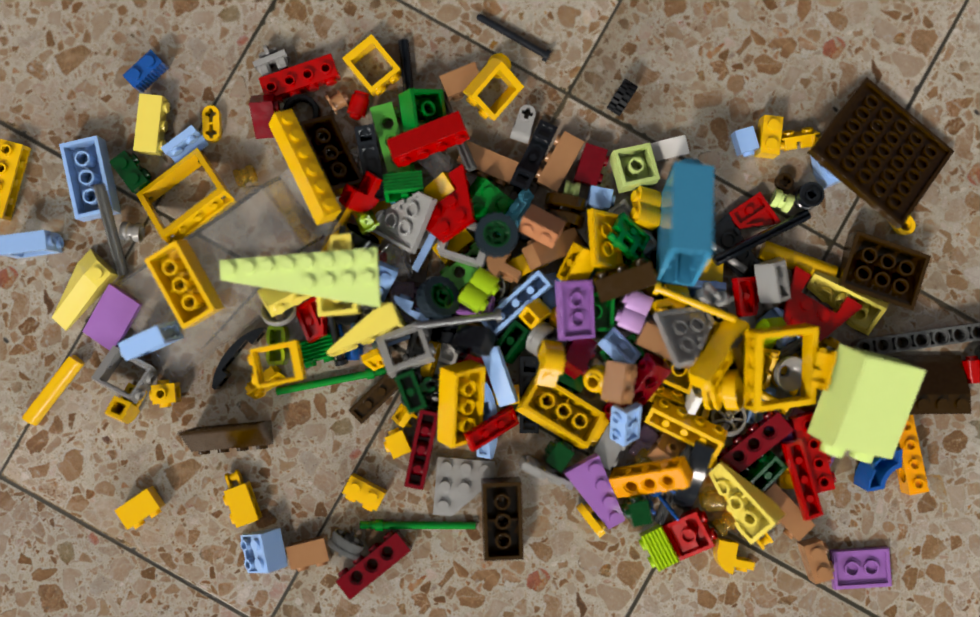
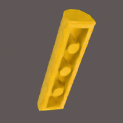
M770 241L762 243L757 257L764 261L775 257H782L786 260L787 269L793 271L794 267L797 266L811 274V278L815 271L836 277L838 266Z
M76 355L69 356L22 416V419L31 425L37 426L84 366V361Z

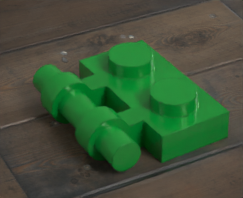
M624 212L618 215L612 226V229L617 234L615 235L611 231L606 236L615 248L618 247L623 252V255L632 261L639 257L635 251L638 253L644 251L650 239V236ZM623 239L629 244V246H627L623 242Z

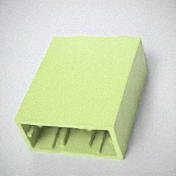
M839 344L836 364L831 375V384L828 387V391L822 390L807 433L822 441L819 448L822 452L834 457L843 458L847 450L849 451V456L865 463L871 464L875 456L892 459L926 370L895 357Z

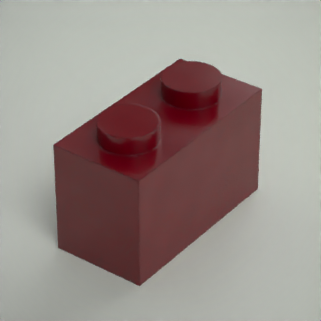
M275 94L251 96L249 108L256 139L275 138L268 124L274 113L280 111L279 101H276Z
M586 143L573 182H580L581 185L587 187L600 185L604 176L601 173L602 167L607 166L610 157L607 156L608 149Z
M591 338L569 340L564 349L565 363L563 372L573 379L584 375L589 369L588 362L596 354L595 348L598 343Z

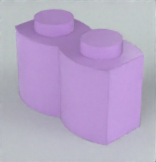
M639 291L624 295L622 303H624L622 311L618 310L614 318L617 321L615 326L638 335L654 298Z

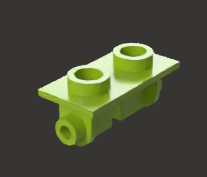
M372 209L367 212L355 211L358 216L355 220L362 234L372 232L379 225Z

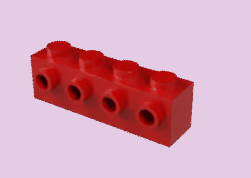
M331 53L258 78L264 95L275 94V99L279 101V104L283 102V99L306 91L315 92L321 86H332L341 80Z
M458 110L389 138L386 141L392 159L399 168L408 166L419 159H425L436 152L445 151L451 146L462 144L469 140L470 137Z
M809 411L787 417L794 429L792 431L793 439H802L817 493L836 489L834 484L837 482L836 476L829 466L831 464L830 455L819 449L821 440L807 433L814 413Z

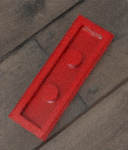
M508 406L463 434L470 451L474 452L518 425L519 421L513 406Z

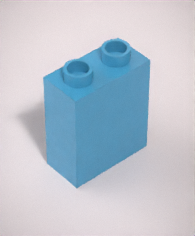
M687 158L673 163L661 193V221L657 228L655 275L657 281L662 284L694 287L712 255L714 166L702 165V162L697 159Z

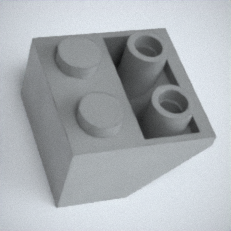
M775 257L754 265L760 303H780L791 299L785 259Z

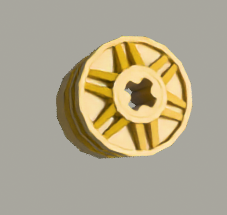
M728 369L712 393L701 389L702 401L706 410H713L714 408L715 410H721L723 403L726 410H742L744 385L738 369Z

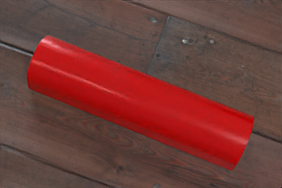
M802 439L782 442L781 446L803 520L808 521L824 515Z

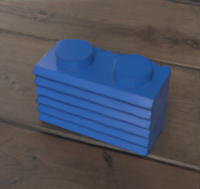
M150 49L123 74V77L135 89L144 93V90L149 88V85H152V83H155V80H158L160 75H163V72L169 70V67Z

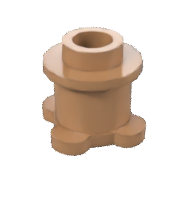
M339 90L337 91L338 93L331 97L325 96L335 115H338V110L345 106L348 107L347 103L350 102L346 93H341Z

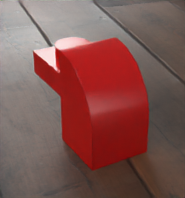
M366 171L359 188L346 184L338 201L347 209L356 212H367L379 202L375 194L380 188L382 179L372 172Z

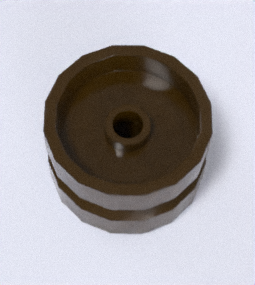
M547 193L545 205L552 209H545V211L566 221V228L575 227L580 229L583 228L585 218L578 213L586 211L588 200L569 194Z

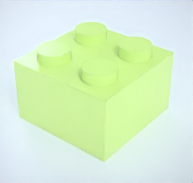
M650 143L613 150L609 160L618 193L636 190L639 186H655L660 180Z

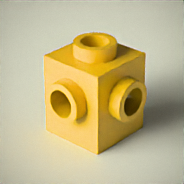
M159 380L157 385H151L149 398L152 404H159L160 408L171 407V403L182 401L180 382L170 383L169 380Z

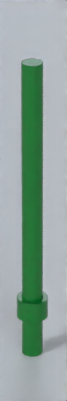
M385 367L375 371L366 368L365 371L276 388V394L282 395L367 378V380L374 379L375 376L387 374Z
M376 519L375 521H360V529H375V531H383V529H476V522L384 521V519Z

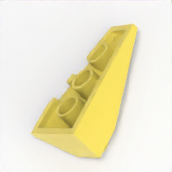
M351 233L331 235L327 251L353 249ZM316 297L319 317L362 314V305Z
M92 249L77 263L52 316L66 331L106 290L108 284L118 277L116 271Z
M815 271L806 288L822 302L830 305L834 312H837L847 296L863 305L846 323L851 328L869 336L887 310L889 303L838 286L839 278Z
M389 301L383 302L381 307L370 312L326 351L327 355L335 357L358 348L357 344L360 343L361 345H369L374 343L376 337L404 327L407 324L394 303H389Z
M722 461L708 473L719 495L723 496L728 512L732 513L736 521L734 523L750 544H753L786 515L770 497Z

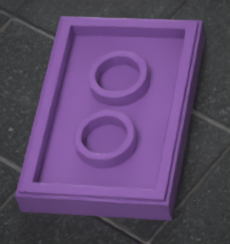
M593 279L555 281L558 341L596 338Z
M110 283L82 332L109 351L113 345L119 348L118 343L123 341L143 304L113 283Z
M889 547L829 550L830 561L834 566L832 589L892 586Z

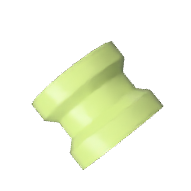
M566 180L563 194L579 197L581 183H571L570 180Z

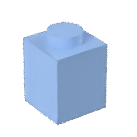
M753 126L736 130L730 135L737 156L743 155L744 158L755 154L754 151L760 148Z
M591 185L587 197V207L608 211L610 206H614L616 195H613L614 189Z

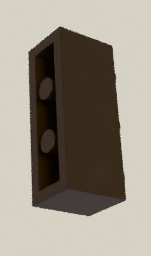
M638 257L633 260V263L627 265L626 263L616 265L613 270H601L595 276H592L601 303L658 284L649 257Z

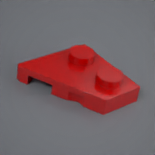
M761 192L729 212L733 223L738 229L776 225L781 222Z
M756 277L733 278L732 286L737 317L756 316L759 308Z
M316 297L296 307V315L308 343H313L327 335V316H318Z

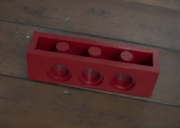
M650 353L645 354L637 364L636 370L637 377L634 384L632 404L637 402L642 407L672 372L664 358ZM608 401L602 411L610 422L611 407L613 405L624 409L632 404H618Z
M423 408L419 412L404 487L423 490L425 487L438 425V411Z
M777 409L774 411L769 410L763 415L764 419L759 423L754 422L747 428L748 431L744 435L739 434L736 436L729 447L724 446L717 456V462L720 463L722 461L739 474L794 431V429ZM766 426L774 427L773 432L770 434H765L763 430ZM752 438L758 439V443L755 446H750L748 441ZM740 450L743 452V455L740 458H735L733 453Z
M399 530L395 532L389 531L383 537V542L379 545L377 542L368 549L369 553L363 557L361 554L357 560L353 561L354 565L349 569L345 567L337 574L339 577L335 582L349 600L411 551L412 546ZM385 546L391 547L393 554H385L383 548ZM375 559L378 562V566L371 567L368 560ZM360 571L363 578L356 579L353 576V572Z

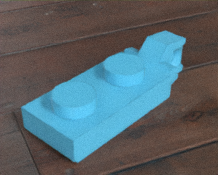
M530 189L528 191L521 190L518 198L510 205L505 214L516 222V227H519L522 217L529 209L530 203L534 198Z

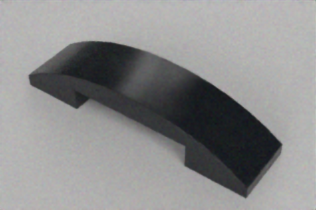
M540 119L520 164L510 181L511 185L528 191L558 127Z
M374 125L356 126L354 130L363 175L365 176L366 171H369L382 179L380 188L375 196L379 199V202L386 201L383 172Z
M260 327L248 332L226 351L213 377L212 388L214 390L220 389L232 375L226 369L248 342L252 345H257L266 334L267 328Z
M520 356V400L532 378L537 375L539 359L536 356ZM519 413V433H539V424Z
M696 440L688 461L693 473L690 487L677 489L673 503L690 510L692 509L715 447Z

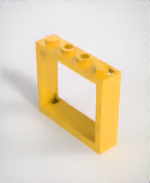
M198 148L136 193L160 237L168 244L175 240H183L235 200L208 158ZM200 166H203L217 189L165 228L152 203Z
M803 323L745 330L743 407L755 413L816 404L817 390L810 387V382L808 381L811 370H817V366L813 365L816 351H818L819 327ZM803 335L801 396L762 401L763 339Z

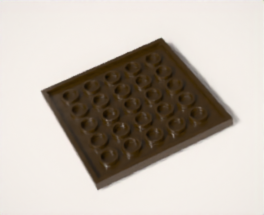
M865 78L807 153L896 229H899L909 218L954 153V150L869 78Z

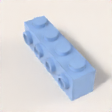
M538 270L537 272L533 271L527 276L528 280L526 282L518 284L512 290L513 293L509 297L505 296L498 302L499 306L495 309H501L502 322L489 320L481 321V323L485 327H489L497 336L500 335L510 323L519 318L520 313L529 303L536 298H541L555 286L542 271Z

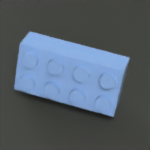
M96 135L59 144L75 219L86 222L101 218L93 188L97 183L105 184L113 215L121 214L106 140Z

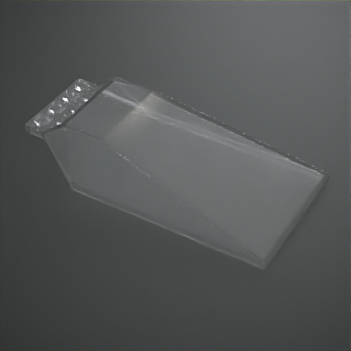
M290 168L277 177L242 187L232 195L235 199L232 203L184 238L188 240L225 308L194 327L182 329L145 261L114 284L143 304L131 325L136 334L156 325L177 320L184 338L151 353L172 383L179 380L261 317L260 308L263 303L257 290L262 287L220 280L219 260L322 252L327 238L341 228L342 225L337 219L317 226Z

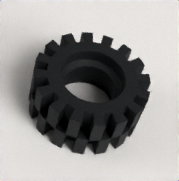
M624 79L608 104L607 109L620 116L638 86Z

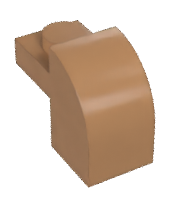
M512 251L509 255H505L502 258L487 256L488 272L497 278L502 275L504 280L510 283L514 281L518 284L521 279V271L507 264L512 256Z

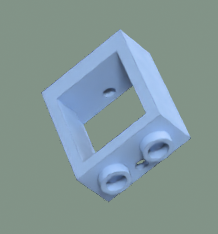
M38 230L0 235L1 256L19 259L63 253L64 241L61 234Z
M177 320L151 327L119 342L118 345L125 361H129L155 352L183 339L184 336Z

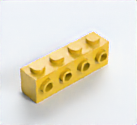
M0 139V218L11 221L31 148Z
M724 319V321L719 323L718 330L709 338L707 346L704 350L700 351L697 361L688 370L691 385L710 393L714 391L734 360L730 346L740 334L745 335V330L750 329L749 322L737 319L736 323H732Z
M656 396L644 421L693 447L696 440L715 447L713 453L715 458H717L725 444L728 431L722 426L715 425L701 416L688 414L685 408L678 407L667 399Z

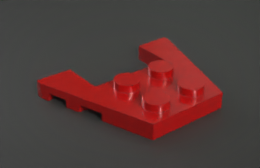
M463 164L448 173L456 190L435 204L426 227L430 233L443 243L476 222L473 203L469 193V182L466 177L467 171Z
M795 266L789 285L791 299L786 301L783 320L787 325L808 323L819 327V344L859 311L863 305L847 296L837 312L832 311L802 293L811 274Z

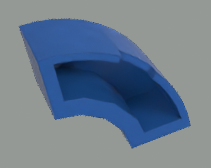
M897 446L892 459L875 456L871 464L860 461L855 469L853 483L867 492L885 489L886 481L890 474L902 467L903 449Z

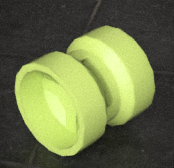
M776 188L771 196L769 205L773 208L778 207L782 212L788 213L794 203L795 196L785 194L783 190Z

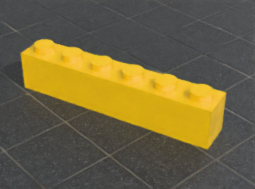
M293 109L275 112L268 125L317 226L334 221L342 210Z

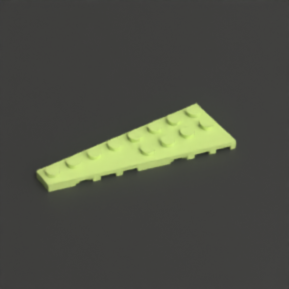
M378 248L219 260L220 280L381 307Z

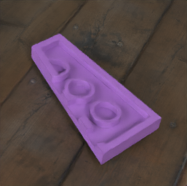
M597 453L562 471L608 529L625 521Z

